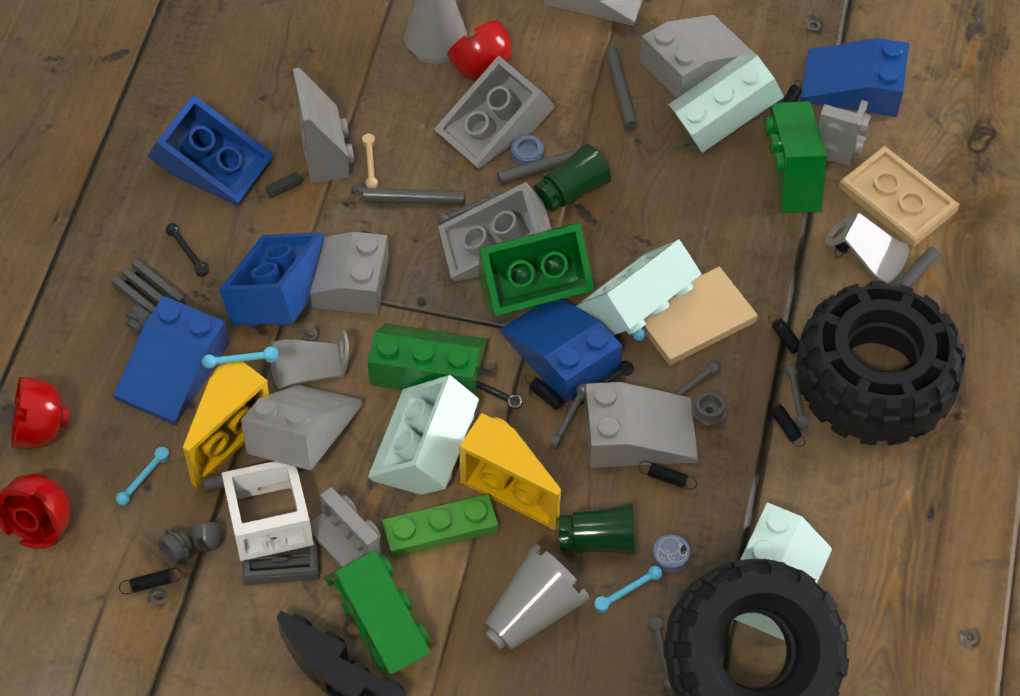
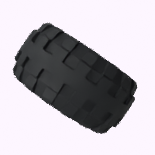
M870 281L865 287H859L858 284H854L838 291L837 296L831 295L828 299L822 301L815 308L813 316L807 319L798 346L796 360L797 384L801 395H804L805 401L809 402V409L821 423L828 421L832 424L831 429L834 433L844 438H847L848 435L861 439V444L875 446L878 441H887L888 445L891 446L908 442L910 436L914 438L923 436L935 429L937 422L941 418L945 419L956 400L964 375L966 356L964 344H961L960 337L958 336L959 331L948 313L941 314L938 303L928 295L921 297L913 293L914 288L899 284L898 287L887 286L885 281ZM866 343L885 345L901 352L908 359L912 367L898 373L877 372L862 365L854 357L851 349Z
M744 559L726 563L708 571L695 580L682 593L683 595L672 609L667 621V632L665 641H663V659L666 662L667 678L673 692L677 696H839L840 685L843 677L847 676L849 659L847 658L846 641H849L846 624L842 623L836 609L838 607L829 592H825L815 582L816 579L803 570L791 567L784 562L770 559ZM745 613H758L769 617L780 628L785 639L786 660L779 676L766 686L750 688L736 683L728 676L720 659V639L726 625L737 616Z

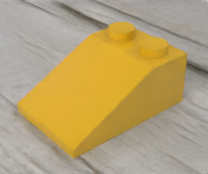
M243 361L221 364L214 371L208 381L183 445L191 484L196 488L203 483L202 477L213 474L245 444L241 419L259 398L269 395L267 379Z
M481 413L459 446L460 483L483 495L489 494L491 499L556 531L560 515V487L514 428L510 427L507 422L500 418H491Z

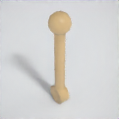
M365 134L362 137V144L366 147L368 178L365 184L367 188H377L379 182L375 178L372 148L375 145V136Z

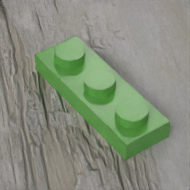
M489 494L382 519V527L391 558L499 531V525Z

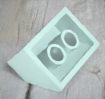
M748 49L668 105L703 153L778 102L784 95L775 78L758 55Z
M679 239L643 254L575 305V307L599 320L612 335L624 331L631 335L646 325L644 318L648 315L655 316L670 306L668 300L674 295L678 298L689 292L694 287L691 282L699 277L701 272Z
M450 375L403 389L368 478L374 482L420 495L446 489V486L452 479V470L459 455V446L474 420V412L479 398Z
M767 502L740 560L770 559L784 562L791 567L803 570L816 579L815 582L818 583L832 548L802 516ZM745 613L734 618V620L785 641L777 624L765 615Z

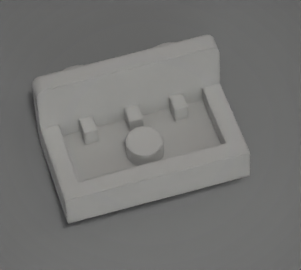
M861 101L857 113L824 104L818 129L827 154V161L851 166L854 155L861 156L866 141V136L861 134L866 135L871 120V115L866 114L867 101Z
M332 487L320 495L322 514L310 522L312 536L340 567L374 550L380 556L379 538L381 534L375 524L369 519L364 521L357 514L356 506L348 496H340Z

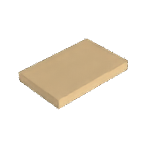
M883 146L840 180L838 187L912 247H915L955 214L960 205L886 146Z
M720 266L692 281L691 283L694 287L686 294L678 298L675 295L668 300L670 306L663 312L655 316L650 314L644 318L646 325L642 328L645 330L646 336L669 366L757 322V313Z

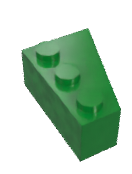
M810 101L775 103L770 108V116H765L764 131L765 135L769 136L770 154L773 155L781 212H822L827 154Z
M374 550L323 578L329 587L335 584L344 601L341 604V608L346 616L351 614L360 631V639L382 675L387 676L429 654L430 650L427 644L430 643V638L420 622L415 624L408 611L412 609V605L405 591L402 588L397 590L390 576L394 575V571L385 555L379 556L377 551Z

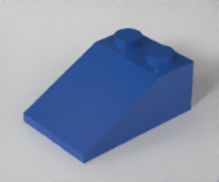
M874 38L809 49L800 102L810 101L811 104L823 106L826 104L836 108L858 111L863 100L868 102L866 112L897 117L904 89L909 43Z
M192 95L156 142L147 157L174 177L238 205L274 154L195 95Z
M322 232L262 235L219 289L232 325L254 327L260 324L284 326L294 323L308 302L324 240Z
M163 296L144 324L116 388L114 399L177 425L214 369V367L207 369L202 365L203 357L208 354L214 357H222L229 346L225 321Z
M564 299L540 304L500 329V333L542 380L565 400V403L570 401L572 396L577 393L576 388L579 384L597 383L616 371L620 364L622 344L599 320Z

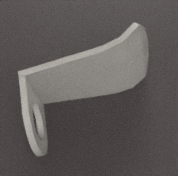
M860 213L839 221L831 228L825 238V244L828 247L846 242L868 271L877 280L885 281L886 285H890L898 278L905 268L909 256V245L891 237ZM846 226L843 232L833 239L834 234L841 227Z
M346 331L340 332L337 344L297 339H283L273 342L272 347L277 348L279 358L271 363V372L274 383L280 390L301 383L345 376L349 360V342Z

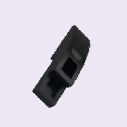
M280 611L278 614L279 632L288 651L308 678L328 696H407L403 686L397 681L388 677L381 679L371 674L370 670L358 661L352 660L348 662L347 644L336 633L331 631L324 633L312 627V624L306 618L297 614L290 616L283 611Z

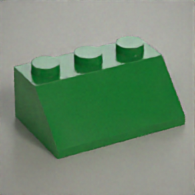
M577 222L480 247L479 280L486 310L494 316L594 291L581 223Z
M385 323L374 334L367 360L370 385L403 390L450 375L475 395L488 339Z

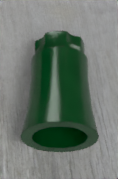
M585 143L570 158L546 174L543 180L536 183L534 190L544 202L545 208L554 212L559 207L567 206L586 193L610 183L611 174L599 152L590 144Z
M632 503L608 509L573 512V516L559 515L560 551L575 550V553L608 552L636 555Z

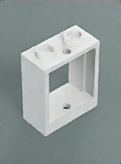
M273 461L222 472L240 561L314 545L310 519L297 467ZM288 488L292 489L296 512L242 523L237 499Z

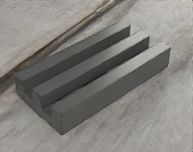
M138 259L132 262L133 267L130 270L126 267L122 271L120 278L115 276L111 280L115 289L132 303L139 305L149 313H152L156 307L127 284L129 282L133 283L157 304L163 296L137 275L142 277L165 297L185 304V299L179 292Z
M313 541L314 545L262 556L310 554V557L288 559L287 557L272 558V560L250 561L249 559L242 561L243 584L255 585L319 580L317 541Z

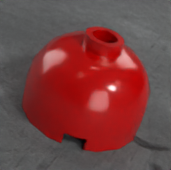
M499 20L480 25L474 29L477 34L469 39L463 36L449 49L447 56L460 75L469 80L477 81L498 55L509 63L513 52L512 40L508 31Z
M19 377L14 404H16L15 415L12 417L11 447L25 450L40 449L48 446L56 439L60 428H67L69 407L62 406L60 392L48 381L33 377Z
M33 473L16 477L1 490L0 527L8 536L13 532L17 536L24 538L19 544L34 549L49 548L64 533L71 516L70 500L64 489L54 480L44 475Z

